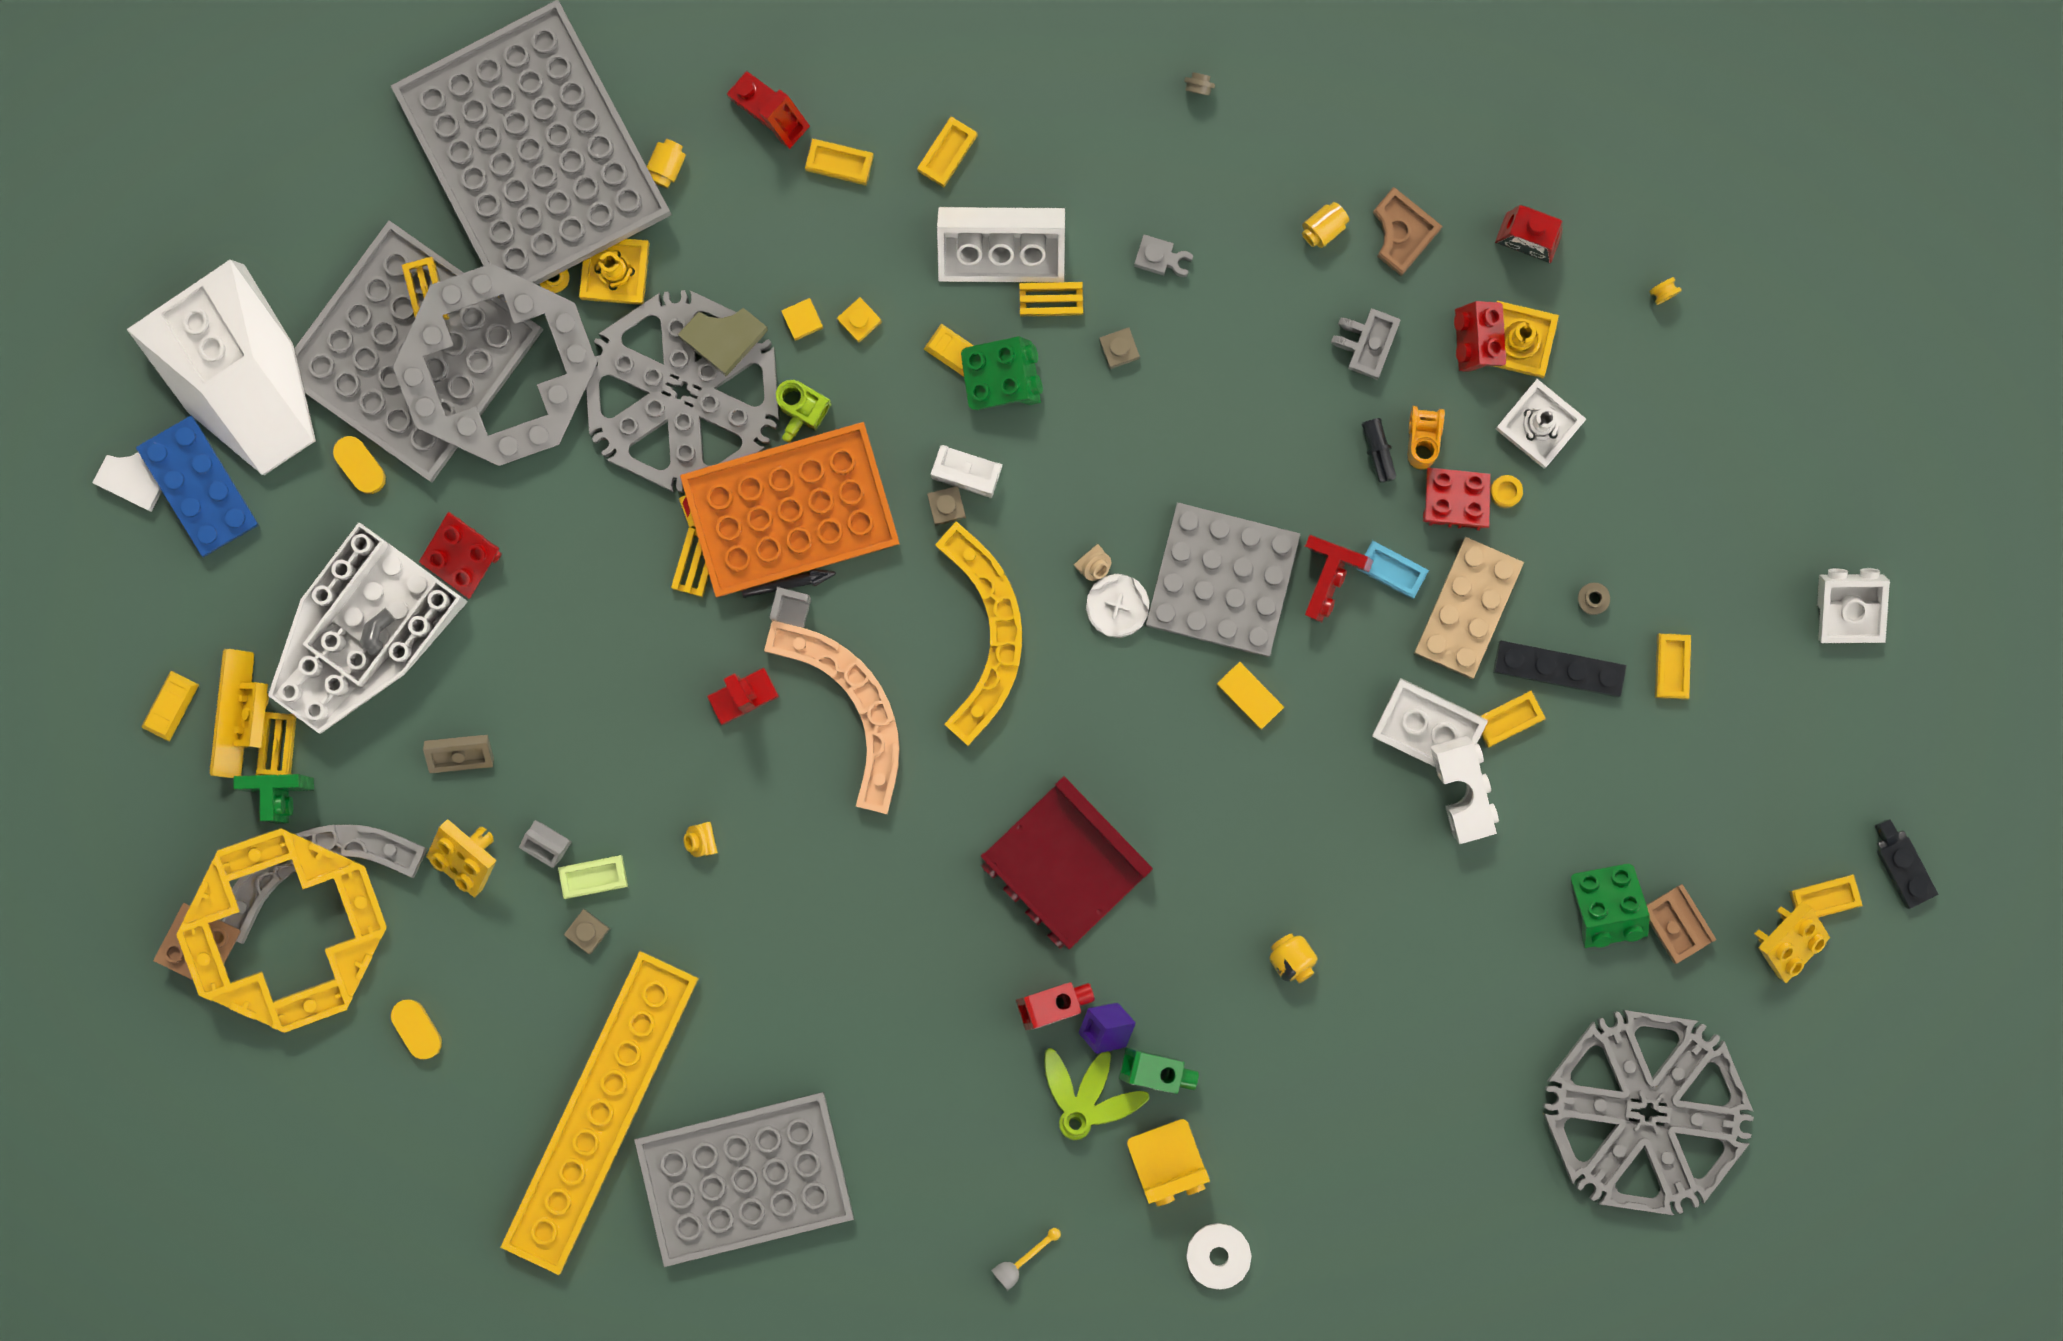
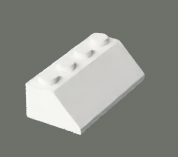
M938 208V281L1064 282L1065 208Z

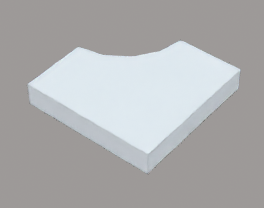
M139 452L132 456L121 458L107 455L92 482L152 512L162 493L161 488Z

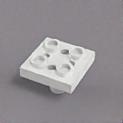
M1536 379L1495 429L1545 469L1584 423L1586 418ZM1551 431H1553L1552 434H1551L1552 437H1554L1556 434H1557V437L1554 438V439H1552V438L1549 437L1548 434H1549ZM1526 434H1528V437H1529V438H1533V434H1534V440L1529 441V440L1526 438Z

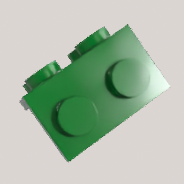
M1017 336L966 347L961 351L969 408L981 410L1014 402H1021L1027 405L1041 403L1040 394L1043 392L1041 378L1036 372L1035 363L1038 362V352L1032 341Z
M1617 865L1575 873L1571 876V885L1583 920L1581 938L1585 948L1594 946L1601 948L1611 943L1621 941L1633 942L1640 940L1642 937H1648L1650 914L1633 865Z

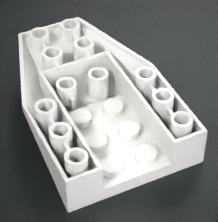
M228 260L127 329L186 411L261 475H266L316 441L293 343L244 264Z
M358 523L301 598L268 696L321 734L404 676L468 601L372 530ZM386 608L393 615L395 621L380 632L378 639L382 642L383 649L376 655H370L360 645L364 625Z

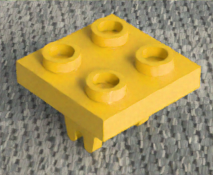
M1804 901L1792 913L1782 906L1779 907L1777 913L1781 915L1780 918L1783 922L1770 936L1759 929L1754 933L1761 943L1758 947L1776 976L1785 983L1792 977L1797 976L1808 960L1814 954L1819 953L1830 939L1829 934L1813 908Z

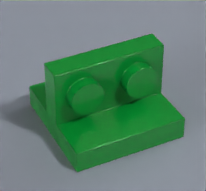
M300 774L234 776V789L250 793L260 792V821L275 824L289 823V816L293 815V799L289 797V791H314V778Z

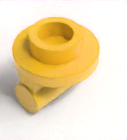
M711 822L688 827L684 835V846L692 856L701 857L718 853Z

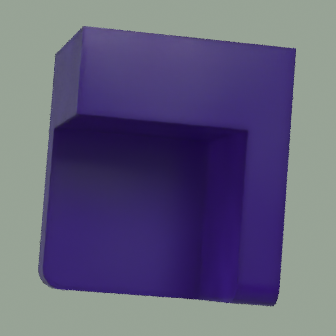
M1118 1003L1088 1008L1079 1034L1096 1054L1122 1049L1127 1046L1136 1022Z

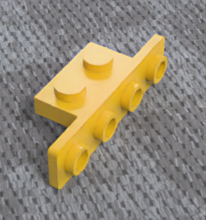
M234 649L223 650L210 764L211 776L225 778L241 776L244 747L261 748L265 735V709L269 701L267 693L268 684L252 682L253 652Z

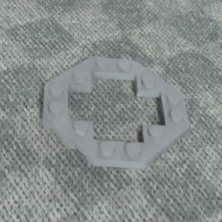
M491 263L430 285L393 365V369L416 428L500 466L560 444L596 367L597 361L574 302ZM503 294L514 324L545 314L567 374L537 384L548 415L488 436L477 406L446 416L424 356L454 346L443 315Z

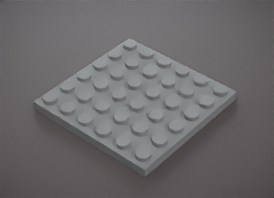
M388 221L294 350L304 393L432 483L458 447L415 427L393 369L397 356L415 320L401 265L433 257L440 281L463 274V272L397 225ZM423 266L429 288L432 284L428 266ZM412 269L411 273L421 307L424 297L417 270ZM498 296L448 313L450 319L445 320L454 346L424 356L446 416L477 406L481 416L543 332L542 327L530 319L514 324L507 303L502 302Z

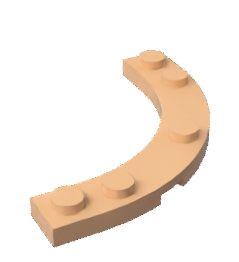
M772 620L764 651L798 660L820 669L833 678L854 702L864 725L867 746L866 766L856 807L888 815L899 768V737L891 705L881 685L859 658L836 641L805 628Z

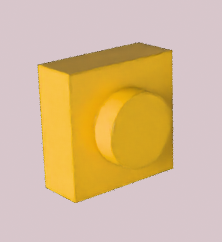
M861 297L837 317L838 322L858 343L882 323V320Z

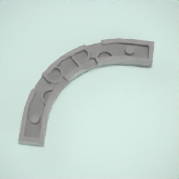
M327 825L296 834L344 857L372 860L412 878L415 877L428 849L388 831L362 825ZM292 859L242 876L235 883L232 890L240 912L218 920L241 930L236 942L245 943L262 905L271 892L283 880L296 872Z

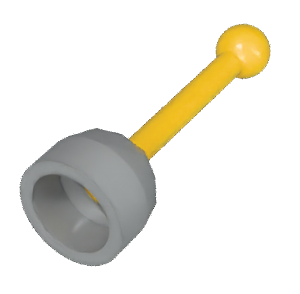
M1051 1228L1048 1231V1236L1015 1264L1003 1262L991 1270L1007 1291L1017 1283L1019 1279L1018 1269L1048 1243L1058 1240L1061 1236L1060 1230Z

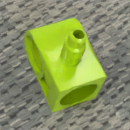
M786 380L782 382L776 390V401L781 411L792 417L785 429L782 440L790 443L803 424L816 431L832 405L830 399L799 381ZM791 391L801 394L800 401L795 405H788L784 402L785 396Z

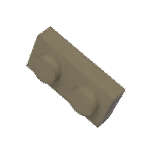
M488 735L424 741L423 751L429 773L493 767L494 757Z

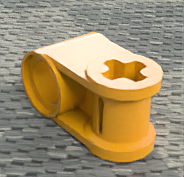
M1412 406L1407 457L1410 465L1416 469L1422 470L1431 467L1438 457L1444 426V409H1439L1435 412L1419 410L1418 406ZM1418 446L1427 447L1431 452V457L1428 459L1420 458L1417 456L1415 448Z

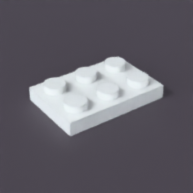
M1400 678L1372 737L1435 767L1430 746L1468 736L1474 744H1477L1488 720Z

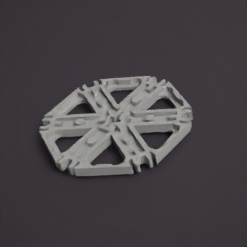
M681 290V300L678 303H672L669 292H664L663 301L666 305L663 306L660 303L661 295L658 293L600 332L598 335L608 339L609 342L606 344L601 339L594 340V343L602 347L603 351L601 355L595 356L598 366L595 367L586 386L589 435L592 436L599 430L603 431L595 434L592 440L595 444L601 440L609 441V446L601 452L604 457H609L615 450L617 451L613 457L606 460L671 492H674L673 483L676 479V488L679 493H684L680 478L681 474L709 467L703 461L701 419L742 439L741 448L720 463L766 450L765 447L759 446L755 441L758 439L763 444H770V439L762 435V430L765 427L777 430L778 426L773 420L767 419V417H773L780 421L779 405L776 401L775 349L773 347L770 351L762 353V351H766L771 347V341L768 339L763 343H756L727 376L723 375L703 357L697 361L696 352L678 337L679 332L698 312H706L717 318L728 317L737 312L690 291L691 303L688 304V296L685 290ZM649 316L658 317L661 321L664 365L625 347L622 343L623 334ZM752 364H758L762 368L764 401L757 407L750 406L716 390ZM671 374H672V375L678 377L679 379L677 380V379H675V378H673V377H670V376H671ZM610 375L648 393V395L615 417L606 418L601 413L599 383L602 377ZM684 384H687V390L697 399L691 396H682L681 400L677 399L678 394L672 387L667 385L682 387ZM668 422L670 465L668 468L657 470L630 456L629 448Z
M1622 1010L1626 1018V1024H1624L1623 1016L1616 1011L1613 1012L1616 1020L1613 1027L1609 1028L1603 1018H1598L1597 1024L1602 1030L1599 1033L1595 1022H1592L1549 1077L1548 1082L1555 1081L1560 1086L1559 1088L1551 1085L1545 1086L1546 1091L1556 1094L1557 1100L1553 1104L1543 1103V1107L1547 1110H1556L1557 1113L1550 1115L1543 1113L1571 1183L1574 1184L1576 1179L1583 1175V1178L1577 1182L1576 1188L1581 1191L1586 1184L1591 1183L1594 1186V1192L1589 1197L1592 1201L1599 1199L1602 1191H1604L1602 1199L1597 1204L1674 1215L1670 1207V1202H1672L1674 1210L1681 1214L1683 1213L1681 1200L1687 1197L1690 1199L1693 1207H1698L1699 1200L1694 1194L1697 1191L1701 1203H1705L1750 1144L1740 1143L1736 1139L1737 1137L1743 1139L1751 1138L1752 1134L1740 1130V1123L1744 1120L1753 1121L1754 1117L1748 1114H1740V1110L1753 1111L1725 1041L1721 1040L1719 1046L1714 1050L1712 1047L1717 1045L1720 1036L1714 1034L1707 1042L1702 1039V1032L1706 1029V1025H1698L1694 1029V1033H1691L1698 1021ZM1642 1026L1672 1030L1679 1038L1677 1046L1653 1077L1634 1035L1635 1031ZM1597 1045L1604 1050L1620 1091L1579 1086L1573 1083L1571 1072L1590 1047ZM1713 1062L1719 1067L1730 1093V1100L1726 1105L1716 1106L1680 1100L1707 1063ZM1631 1099H1640V1103L1632 1102ZM1659 1102H1661V1103H1666V1105H1665V1106H1660V1105H1658V1103H1659ZM1647 1103H1651V1109L1664 1113V1116H1650L1649 1121H1645L1644 1115H1641L1639 1112H1633L1631 1109L1646 1108ZM1570 1118L1616 1124L1593 1156L1585 1162L1579 1161L1575 1157L1564 1130V1124ZM1629 1118H1634L1638 1120L1637 1122L1629 1121ZM1656 1122L1663 1123V1126L1656 1125ZM1675 1133L1714 1138L1722 1142L1724 1147L1723 1153L1703 1178L1697 1179L1693 1177ZM1643 1147L1660 1185L1658 1195L1653 1198L1621 1194L1615 1186V1183Z

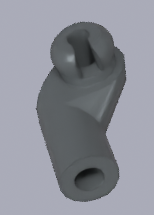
M386 608L364 625L360 645L370 655H376L383 649V644L378 639L380 632L395 621L393 615Z

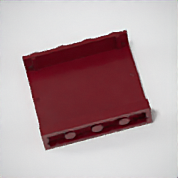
M1065 776L995 844L981 855L984 862L980 865L993 879L999 875L1007 884L1003 890L1015 903L1021 899L1029 907L1025 913L1037 926L1043 922L1051 930L1047 936L1059 949L1065 945L1069 950L1153 870L1144 858Z

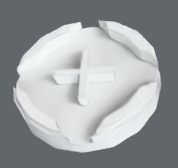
M1113 574L1103 577L1093 585L1087 596L1086 611L1089 621L1097 631L1108 637L1122 638L1134 634L1143 626L1148 617L1150 603L1147 592L1139 581L1122 574Z

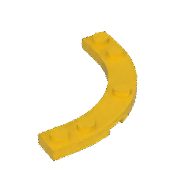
M956 521L935 546L954 562L975 585L985 605L990 626L989 656L983 674L970 696L944 724L969 746L999 712L1011 691L1020 664L1022 625L1016 596L1002 567L993 555Z

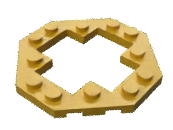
M278 828L217 850L176 935L199 996L224 1005L237 1013L253 1020H258L285 1033L347 1010L387 926L364 865L285 829ZM292 859L302 889L334 878L355 937L325 948L335 979L273 1001L262 971L230 982L209 923L240 912L229 881Z

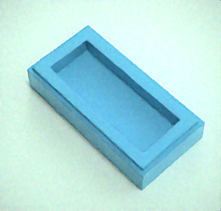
M1373 540L1365 553V556L1373 560L1370 571L1366 572L1357 568L1362 573L1411 599L1415 598L1429 571Z

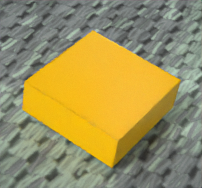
M810 298L781 310L795 341L823 329V325Z

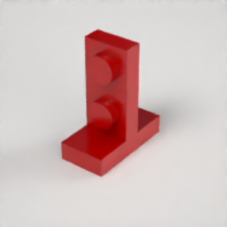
M748 71L727 92V96L731 101L772 130L779 141L789 149L810 127L786 93L780 89L775 92Z
M1309 535L1305 547L1328 558L1305 615L1322 623L1324 617H1329L1333 610L1335 600L1332 597L1336 587L1340 588L1345 580L1347 570L1344 569L1345 564L1369 572L1373 560L1358 552Z
M765 668L742 679L734 673L723 679L726 687L707 696L721 725H725L779 697Z

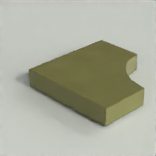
M744 308L734 315L724 318L708 317L698 312L679 332L678 337L723 375L727 376L766 334L768 328Z

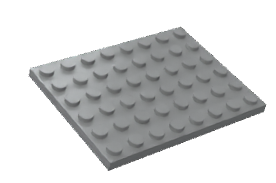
M559 0L553 1L391 85L483 266L492 263L538 285L672 215ZM499 295L502 302H505L504 295Z

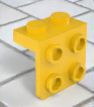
M1185 1119L1176 1120L1128 1139L1127 1146L1149 1204L1155 1202L1157 1207L1174 1201V1195L1186 1191L1187 1195H1192L1206 1189L1204 1183L1210 1182V1179L1203 1165L1189 1124Z

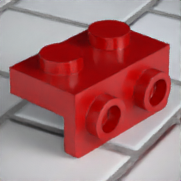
M1475 301L1456 308L1454 326L1457 335L1456 358L1459 371L1470 372L1484 366L1505 365L1506 349L1503 304L1500 302Z

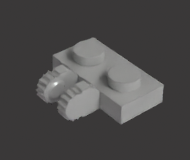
M1372 308L1365 325L1341 317L1338 323L1340 327L1344 330L1361 334L1358 343L1345 337L1334 335L1331 344L1346 351L1354 352L1348 369L1378 380L1401 319Z

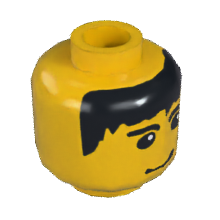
M1291 933L1271 946L1273 951L1269 957L1270 962L1284 981L1289 982L1296 979L1298 983H1302L1315 973L1312 968L1317 963L1318 958L1304 937H1294Z

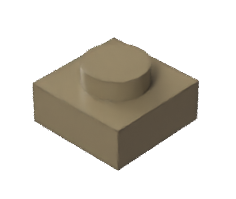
M1129 327L1099 338L1110 369L1140 359Z
M958 486L927 493L935 526L966 518Z
M583 909L564 935L585 952L592 954L610 928L586 909Z

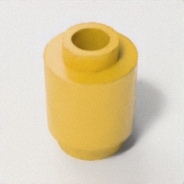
M666 139L664 143L657 142L647 165V169L655 184L669 188L671 182H675L686 157V154L681 152L682 145Z
M1338 203L1326 204L1302 224L1304 229L1302 236L1310 246L1315 247L1317 245L1323 248L1346 229V224L1350 221L1349 216Z

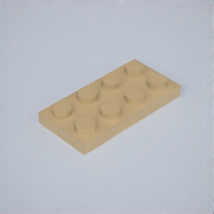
M1465 537L1414 654L1465 677L1474 679L1524 562Z

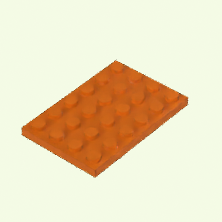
M864 422L680 475L716 598L900 545Z

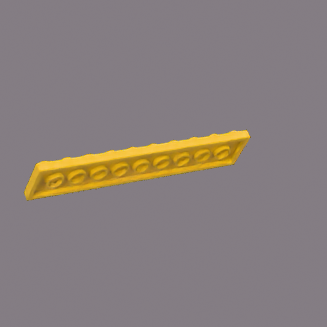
M639 951L500 1248L557 1275L561 1274L699 980L698 977Z

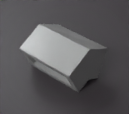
M535 820L530 829L525 833L519 848L554 868L562 859L572 841Z

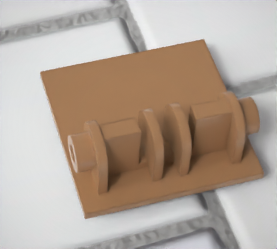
M183 903L153 961L193 980L176 935L190 905ZM216 920L210 922L209 925L223 963H225L241 930Z

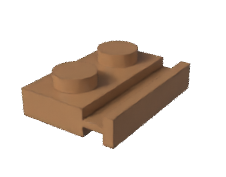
M1683 884L1676 886V888L1646 904L1650 914L1649 923L1674 964L1681 962L1704 948V946L1717 940Z

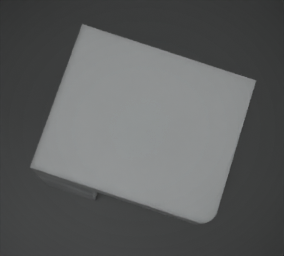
M777 587L770 613L771 621L804 628L811 603L810 596Z

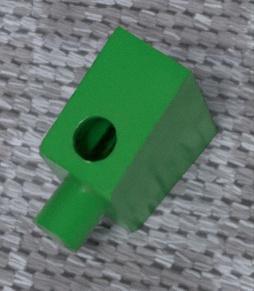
M1126 1047L1119 1079L1129 1084L1178 1094L1179 1087L1193 1091L1196 1089L1199 1072L1185 1069V1062ZM1166 1068L1167 1074L1161 1079V1071Z

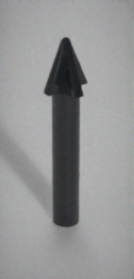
M813 569L810 572L742 590L743 598L776 592L777 587L790 589L810 584L815 587L833 577L836 572Z

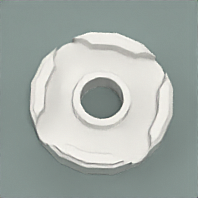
M1221 1223L1206 1225L1196 1232L1188 1243L1186 1254L1189 1270L1195 1279L1208 1288L1219 1290L1233 1287L1243 1280L1250 1268L1252 1257L1249 1243L1243 1234L1231 1225ZM1216 1247H1222L1228 1252V1259L1222 1265H1215L1210 1261V1252Z

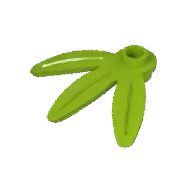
M1048 1048L1045 1051L1044 1067L1047 1083L1056 1103L1063 1111L1059 1119V1128L1061 1133L1070 1140L1083 1139L1089 1133L1091 1125H1100L1122 1119L1138 1110L1149 1100L1148 1092L1135 1091L1114 1096L1096 1106L1094 1105L1108 1077L1111 1053L1109 1051L1100 1053L1091 1063L1081 1081L1077 1097L1074 1095L1068 1071L1057 1052L1052 1048ZM1070 1120H1078L1080 1128L1078 1130L1072 1129L1069 1126Z

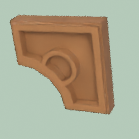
M1393 187L1373 211V214L1381 222L1384 232L1383 247L1377 257L1402 276L1443 226Z

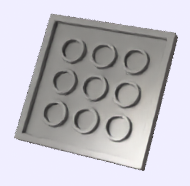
M1177 502L1146 626L1270 657L1300 533Z

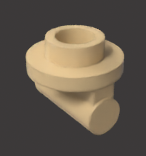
M1097 544L1073 565L1086 579L1096 581L1105 577L1109 572L1111 558Z

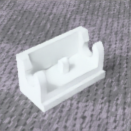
M942 445L938 451L931 472V478L992 498L1003 464Z

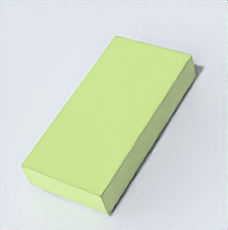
M622 855L558 867L564 899L628 887Z

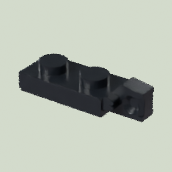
M1891 819L1876 824L1875 828L1882 840L1876 843L1879 849L1877 853L1905 907L1911 909L1939 895L1910 838L1907 837L1905 832H1898Z

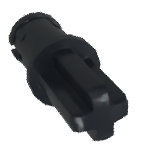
M1381 418L1363 422L1361 425L1369 447L1367 455H1371L1378 481L1385 483L1394 480L1396 473L1389 451L1392 449V446L1387 444Z

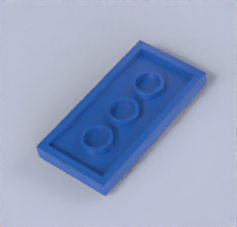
M192 415L136 447L202 557L211 554L259 526V523Z

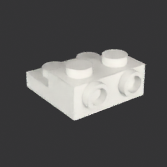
M1833 568L1828 570V575H1819L1817 606L1820 608L1818 640L1821 643H1885L1890 580L1883 574H1880V570L1873 568L1860 569V574H1848V571L1845 569Z

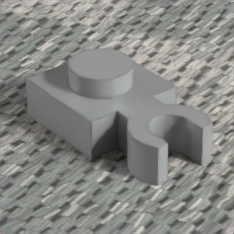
M1144 234L1134 267L1163 276L1165 275L1166 268H1171L1177 276L1187 277L1188 270L1180 268L1178 262L1180 260L1192 262L1193 255L1187 251H1180L1177 254L1172 253L1174 243Z

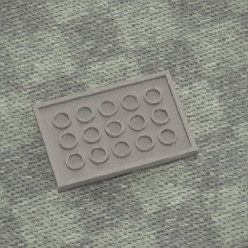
M824 1092L634 1139L664 1267L855 1219Z

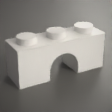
M1468 736L1430 746L1439 779L1444 784L1454 781L1466 783L1467 789L1462 800L1445 806L1452 835L1459 844L1497 834L1494 823L1499 822L1494 804H1489L1487 793L1491 792V786L1487 775L1481 773L1479 763L1484 762L1479 744H1474Z

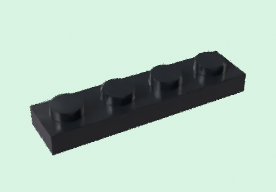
M1500 640L1493 673L1621 697L1627 665Z

